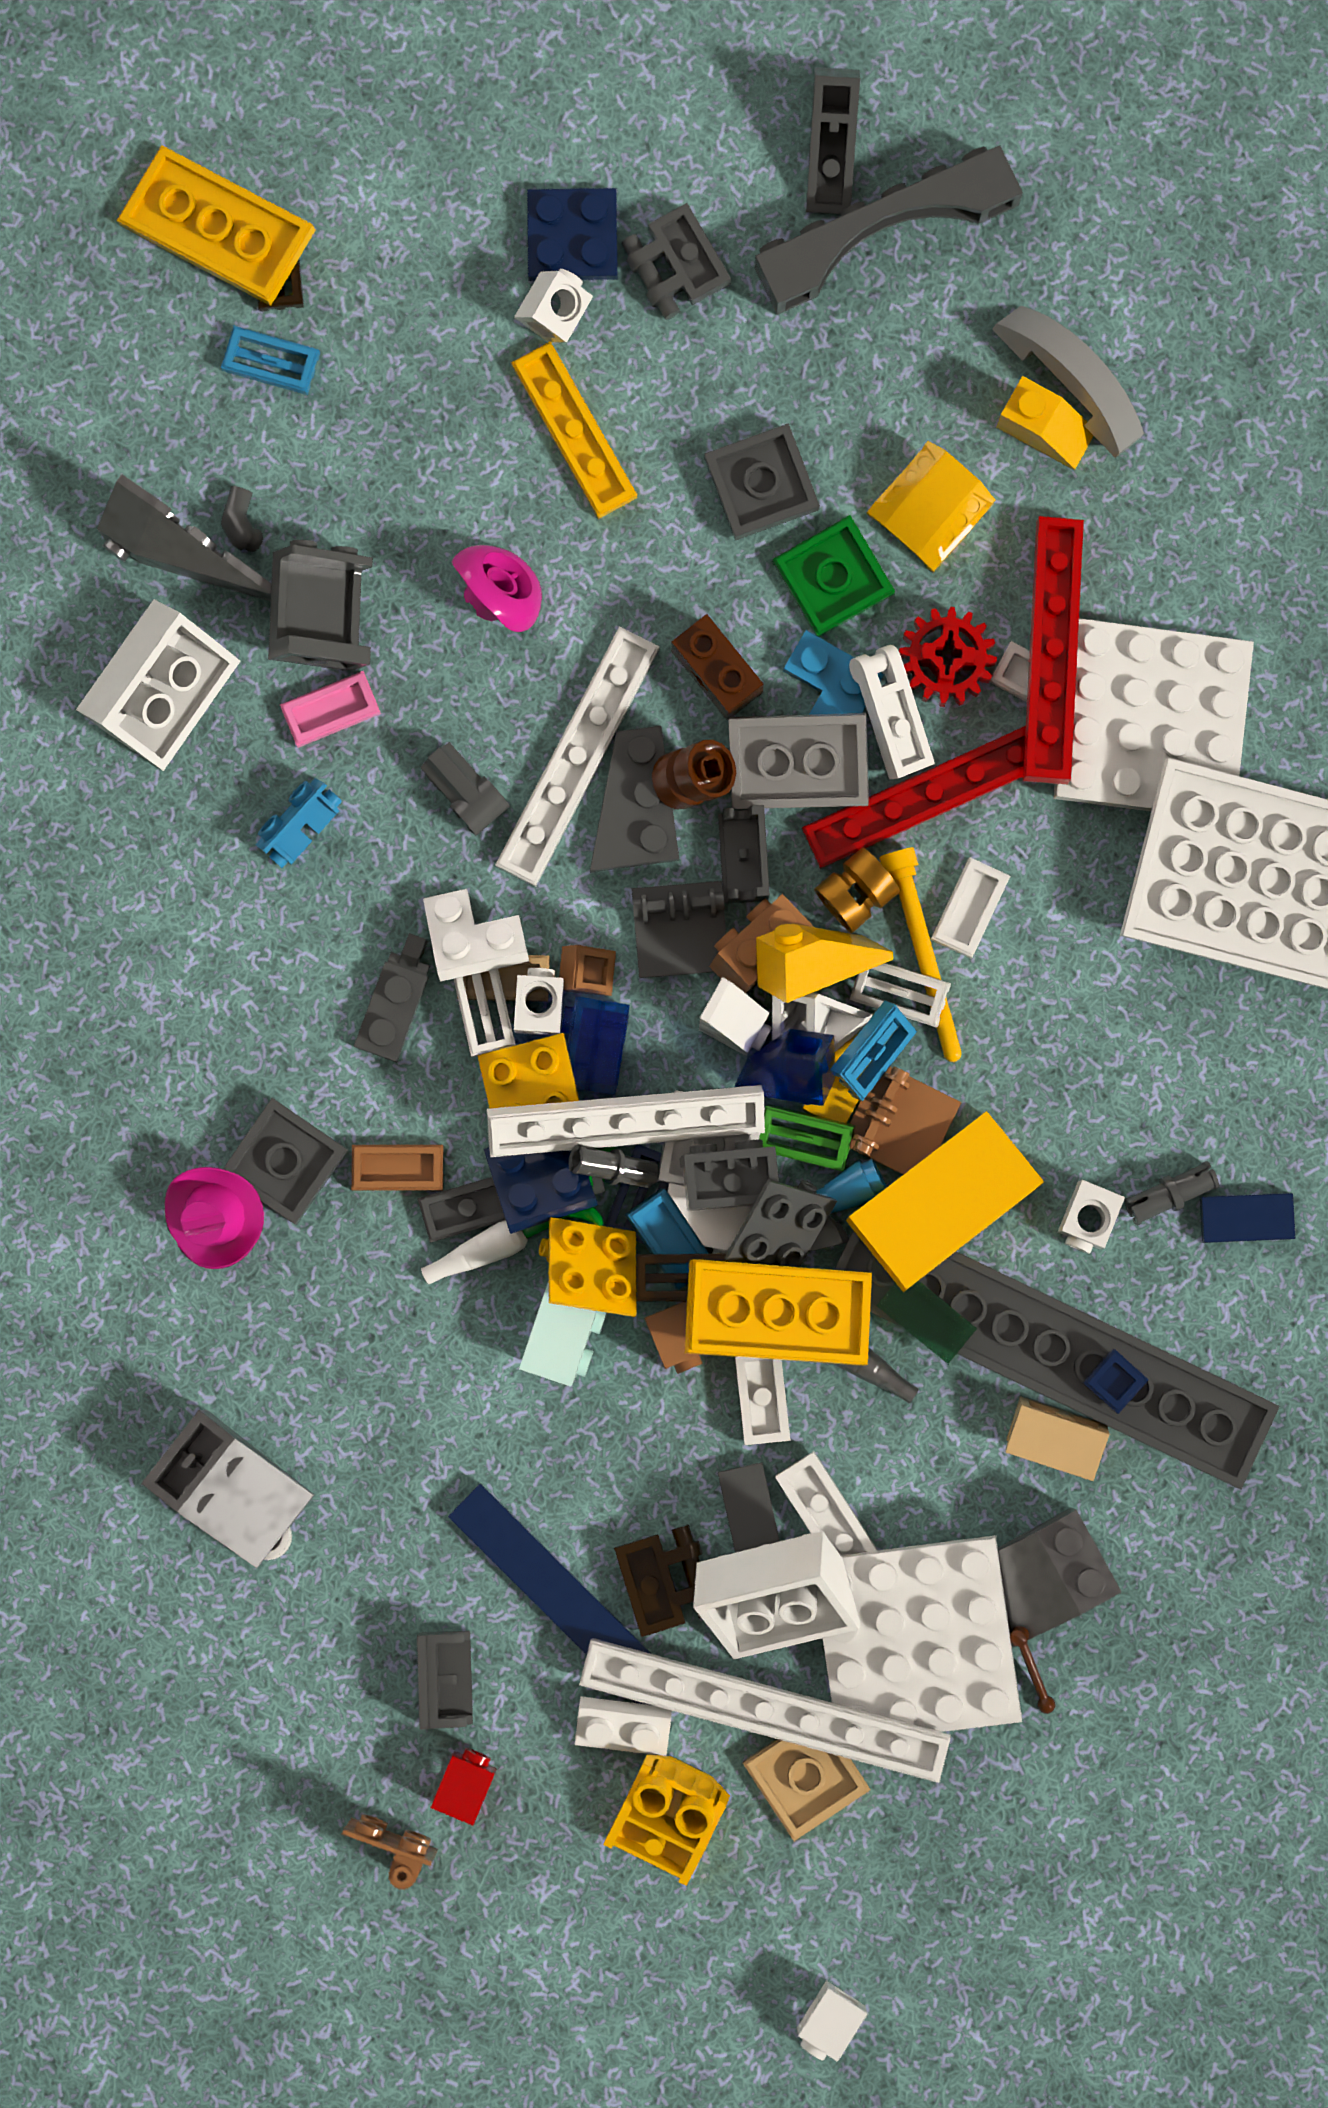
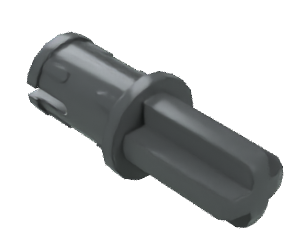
M578 1144L574 1146L570 1153L569 1170L573 1174L602 1178L608 1185H616L618 1182L650 1188L653 1184L657 1183L659 1178V1166L655 1162L625 1156L622 1150L612 1149L610 1152Z

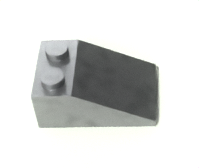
M1069 1508L997 1548L1010 1634L1014 1627L1023 1626L1029 1631L1030 1636L1028 1640L1122 1593L1076 1509Z

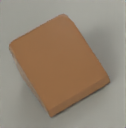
M581 945L562 946L559 978L564 980L563 991L612 996L616 951Z

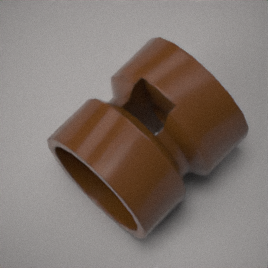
M702 740L686 748H680L661 756L653 768V788L658 798L666 806L673 809H687L729 793L735 783L736 765L731 752L722 743L715 740Z

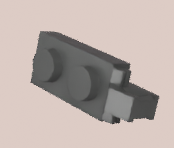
M409 933L401 955L393 952L390 953L388 961L384 963L354 1044L355 1048L396 1063L398 1062L429 979L427 974L430 966L421 963L428 943L427 939Z

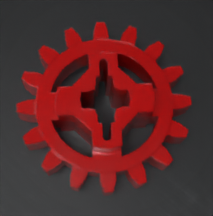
M950 607L946 617H941L937 609L934 608L930 612V622L927 623L919 616L914 620L917 633L905 631L902 639L911 646L899 648V653L902 659L908 660L904 667L906 674H912L913 676L910 681L911 690L913 691L918 687L924 689L922 701L927 702L932 695L938 696L939 706L945 707L948 697L954 696L956 703L960 706L965 701L964 692L968 691L974 697L980 695L981 689L977 681L989 684L992 675L984 668L995 666L997 657L987 654L986 651L994 647L995 640H983L982 635L987 625L981 623L973 627L970 624L973 613L968 611L962 619L956 618L955 607ZM941 629L940 637L933 643L924 642L923 645L920 644L928 634ZM959 632L966 635L974 647H967L959 637ZM949 639V648H951L952 656L959 658L953 660L946 675L943 658L936 655H941ZM920 666H926L936 676V683L925 676ZM962 670H975L968 679L953 685L955 676Z

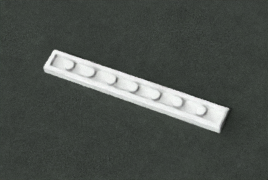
M594 1638L590 1640L579 1683L580 1686L937 1783L940 1781L951 1735Z

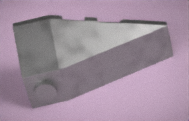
M123 474L120 475L97 527L100 534L106 539L103 547L124 562L130 556L144 565L271 601V583L228 551L224 550L222 554L215 550L217 545L195 526L187 525L185 528L180 526V520L170 512L172 510L170 507Z

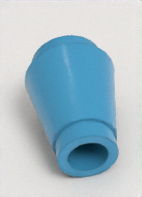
M872 1158L863 1163L859 1159L816 1192L817 1194L837 1200L831 1212L834 1213L866 1204L887 1188Z

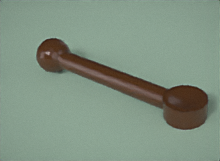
M1016 1626L1010 1634L1011 1643L1018 1646L1039 1697L1038 1709L1044 1714H1049L1055 1709V1701L1047 1695L1027 1644L1030 1636L1029 1631L1023 1626Z

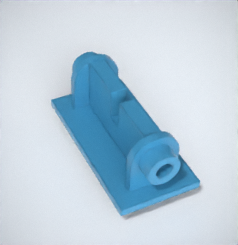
M316 778L311 783L307 781L301 783L288 799L291 803L289 808L280 817L273 815L258 832L261 839L255 845L266 854L273 848L274 851L269 857L281 868L288 862L292 865L312 842L300 830L305 824L319 834L334 816L339 813L337 807L341 804L342 800L330 789L324 795L321 794L327 785Z

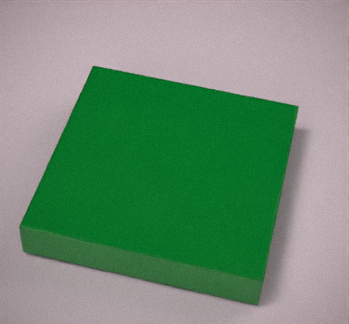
M851 515L772 559L774 566L814 634L818 637L889 598L896 592Z

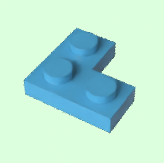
M805 630L783 671L821 692L809 715L863 713L866 705L860 686L853 679L849 668L850 660L855 657ZM880 672L877 674L881 682L884 674Z

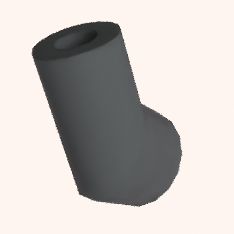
M231 486L222 515L221 526L232 546L238 550L257 551L263 542V534L261 530L253 528L246 516L253 493L238 486Z

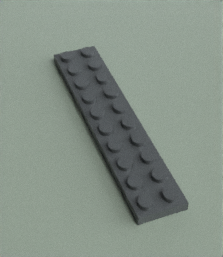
M852 1230L848 1242L834 1270L872 1273L870 1313L1238 1489H1242L1280 1407L958 1252L952 1254L903 1292L855 1231ZM1112 1349L1118 1351L1149 1379L1119 1414L1110 1409L1082 1383Z

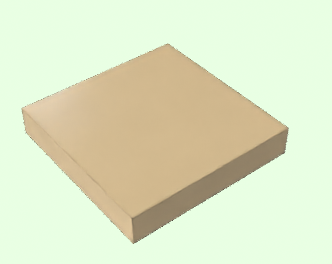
M779 1739L774 1740L743 1761V1765L793 1841L871 1790L851 1759Z

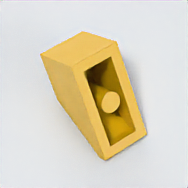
M1024 376L1021 377L1008 400L996 428L1073 470L1077 467L1094 436L1085 427L1087 421L1061 396Z

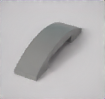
M1024 306L1014 310L992 328L1022 361L1034 353L1088 409L1093 416L1086 423L1085 427L1115 458L1144 435L1137 413L1116 377L1096 353L1070 330L1048 316Z

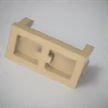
M1020 1396L1006 1441L1008 1442L1005 1452L1094 1481L1110 1434L1108 1426L1098 1421Z

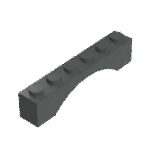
M985 146L976 148L967 153L962 158L963 162L948 169L946 165L934 167L924 173L921 177L922 180L908 187H906L905 183L894 185L881 194L882 198L868 205L863 201L857 202L845 208L840 214L841 217L826 224L824 220L815 221L805 226L800 231L801 235L785 242L783 238H779L762 246L759 250L760 254L755 255V270L776 314L779 315L818 297L827 277L840 260L861 241L884 228L909 220L931 217L960 219L980 224L1019 206L1023 192L1001 146H996L990 150H987Z

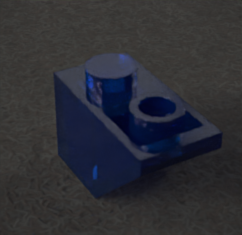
M796 1029L787 1030L760 1049V1051L747 1058L735 1083V1087L762 1085L764 1098L793 1101L804 1105L823 1106L835 1081V1076L830 1071L835 1064L834 1035Z

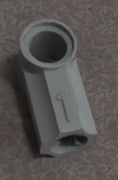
M450 742L438 748L420 767L433 785L450 801V808L459 819L462 818L469 826L468 829L475 836L510 807L493 784L485 776L481 778Z

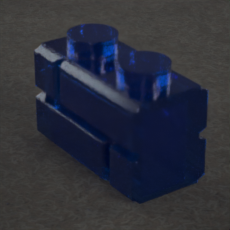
M575 997L574 1007L565 1006L561 1033L569 1034L567 1050L577 1092L616 1098L630 1005Z

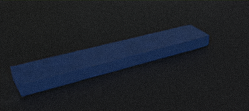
M481 1483L450 1513L448 1517L586 1655L592 1638L652 1654ZM632 1700L634 1703L646 1704L643 1702Z

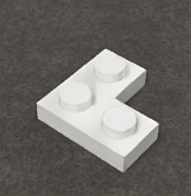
M467 889L423 898L440 982L529 962L519 915L475 925Z

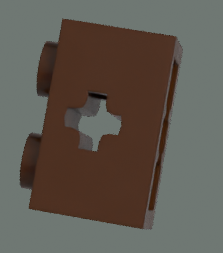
M708 614L704 615L671 641V652L727 721L763 693V682Z

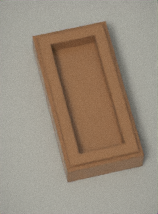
M352 1145V1191H443L444 1145Z

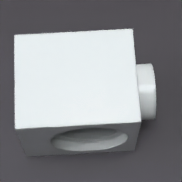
M565 269L542 271L536 278L514 318L548 342H567L593 296L581 288L583 282L579 277ZM555 292L558 294L561 302L557 314L554 313L551 307V298Z
M528 968L527 976L517 975L514 1017L515 1033L550 1036L561 1033L564 980L563 978L555 977V970ZM543 989L551 994L553 998L552 1005L546 1012L534 1013L526 1006L527 996L533 990Z
M1078 1181L1058 1229V1233L1067 1236L1065 1244L1088 1254L1091 1253L1093 1247L1104 1249L1125 1197L1087 1181ZM1084 1206L1093 1207L1100 1214L1101 1223L1094 1232L1083 1230L1078 1223V1213Z
M826 1980L797 2026L798 2036L803 2039L800 2046L822 2061L828 2055L838 2062L868 2014L866 2006Z

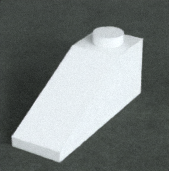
M723 977L703 1011L699 1022V1031L745 1056L748 1055L751 1047L760 1051L772 1027L765 1024L769 1012Z

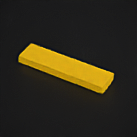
M551 341L511 362L514 371L597 518L600 519L638 498L636 491Z

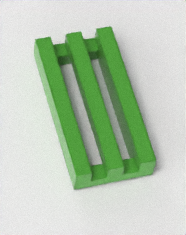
M771 1104L765 1106V1133H761L759 1136V1140L763 1142V1147L775 1146L776 1155L843 1172L846 1170L847 1157L850 1152L852 1135H854L856 1125ZM774 1117L842 1134V1139L837 1140L773 1124L772 1119ZM770 1133L838 1150V1156L835 1158L768 1141V1136Z

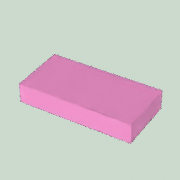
M364 671L280 704L298 748L381 714Z

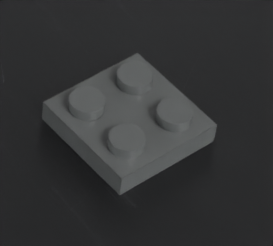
M789 423L704 454L706 465L735 541L819 511L820 509Z
M271 1098L223 1169L246 1179L257 1191L261 1202L297 1225L346 1155L348 1149Z

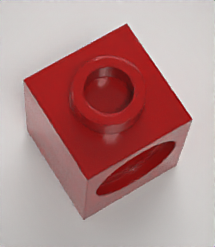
M465 1748L463 1754L454 1751L430 1808L474 1826L497 1768L489 1765L491 1758L470 1748Z

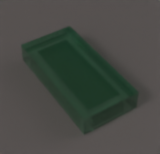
M920 1281L916 1282L905 1292L894 1283L876 1305L946 1364L951 1362L977 1330L974 1325Z

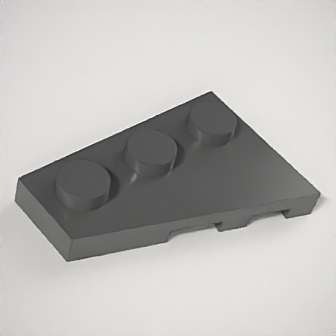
M661 726L616 732L590 873L679 861L673 808L666 806L658 798L652 781L654 765L661 756L665 755Z

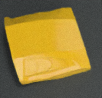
M927 441L920 452L874 502L866 514L892 533L933 573L994 505L995 499L982 482L951 454L934 443Z
M646 1755L603 1845L610 1849L615 1846L678 1877V1882L687 1886L727 1806L730 1795L711 1775L672 1756Z

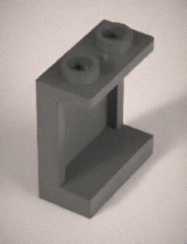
M311 540L290 541V546L273 552L268 660L346 671L370 665L371 647L359 645L361 575L363 570L373 567V558L358 555V549L353 547L336 546L332 547L331 551L318 549L317 542Z

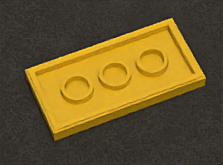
M163 145L159 148L117 219L120 226L270 306L273 304L316 231L313 224Z
M986 1111L846 1219V1222L899 1288L905 1292L1035 1191L1044 1181Z
M690 1260L684 1353L859 1366L868 1365L872 1273Z

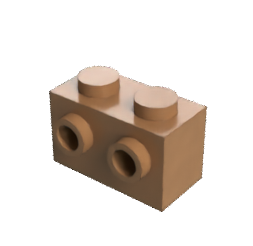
M783 894L772 904L766 898L761 901L746 916L751 922L740 933L735 928H732L714 946L719 952L709 967L720 979L723 977L729 980L745 994L757 984L756 937L772 932L776 927L783 924L793 923L814 927Z

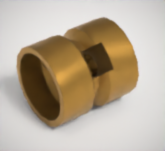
M863 847L843 863L844 872L842 874L833 872L814 888L820 901L850 933H853L871 918V908L873 906L882 908L900 893L899 886L888 871ZM852 885L861 895L856 901L847 891Z

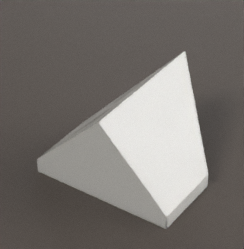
M810 993L788 1003L772 995V1061L814 1072L832 1053L862 1030L873 1014L817 993Z

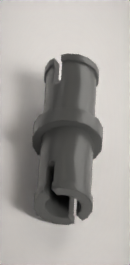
M1205 1161L1201 1165L1173 1178L1170 1175H1166L1159 1179L1160 1184L1132 1197L1125 1198L1124 1203L1129 1216H1135L1132 1218L1134 1224L1140 1225L1143 1221L1169 1209L1178 1211L1184 1208V1202L1212 1189L1219 1188V1181L1214 1169L1208 1170L1211 1168L1210 1163Z

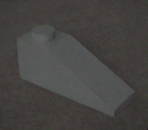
M815 67L806 212L841 214L845 208L851 205L860 89L859 70Z

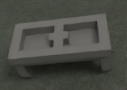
M764 805L750 806L748 810L723 809V813L718 814L724 904L761 902L765 898L769 901Z
M470 1631L420 1632L417 1635L419 1730L460 1728L473 1724Z

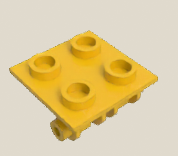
M564 1033L477 1055L489 1108L579 1101Z
M550 1217L549 1239L542 1238L539 1245V1255L546 1257L547 1262H549V1303L635 1317L636 1232Z

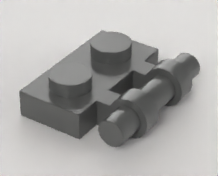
M688 203L648 224V230L655 240L643 247L636 234L628 236L621 242L629 256L626 262L633 273L638 272L648 289L646 296L652 307L658 306L665 320H669L680 313V309L673 297L681 291L685 292L690 303L694 305L731 284V277ZM663 256L674 273V276L665 281L662 280L653 264Z

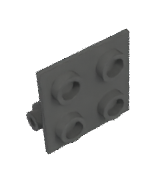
M722 881L632 888L639 979L714 972L709 967L719 952L714 946L726 934Z
M767 1180L724 1258L736 1263L800 1267L836 1205L837 1200L817 1194V1187L805 1180H801L798 1186L793 1185V1187Z

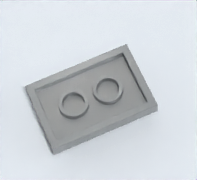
M866 713L741 716L729 718L730 752L735 761L737 773L734 786L731 788L732 808L748 809L754 805H764V808L868 806Z

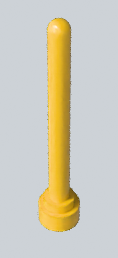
M914 847L882 855L879 857L880 863L892 876L900 889L898 894L920 972L923 975L941 980L913 876L917 875L915 866L919 865ZM925 986L926 994L935 997L937 989ZM946 997L944 1009H942L939 1017L940 1022L936 1029L945 1059L950 1062H956L960 1059L962 1051Z

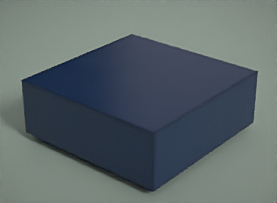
M1112 1349L1082 1383L1110 1409L1119 1414L1149 1379L1118 1351Z

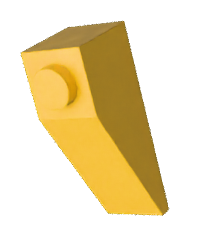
M783 924L776 927L772 932L756 937L758 987L785 1003L893 960V951L865 936L805 925Z

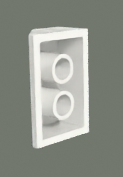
M154 599L76 710L109 735L164 771L238 666L240 660L180 612Z
M823 1531L697 1562L693 1607L733 1659L860 1629V1621L843 1559Z

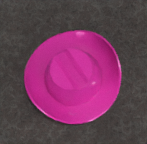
M474 545L463 549L454 556L453 566L467 584L464 591L465 601L475 608L477 616L488 621L499 620L506 628L514 632L526 631L534 625L541 609L542 590L537 576L522 558L511 551L491 545Z
M216 1167L190 1169L178 1175L170 1183L165 1196V1218L168 1229L181 1251L198 1266L208 1269H221L232 1266L247 1256L261 1235L264 1225V1210L261 1199L255 1188L246 1179L235 1173Z

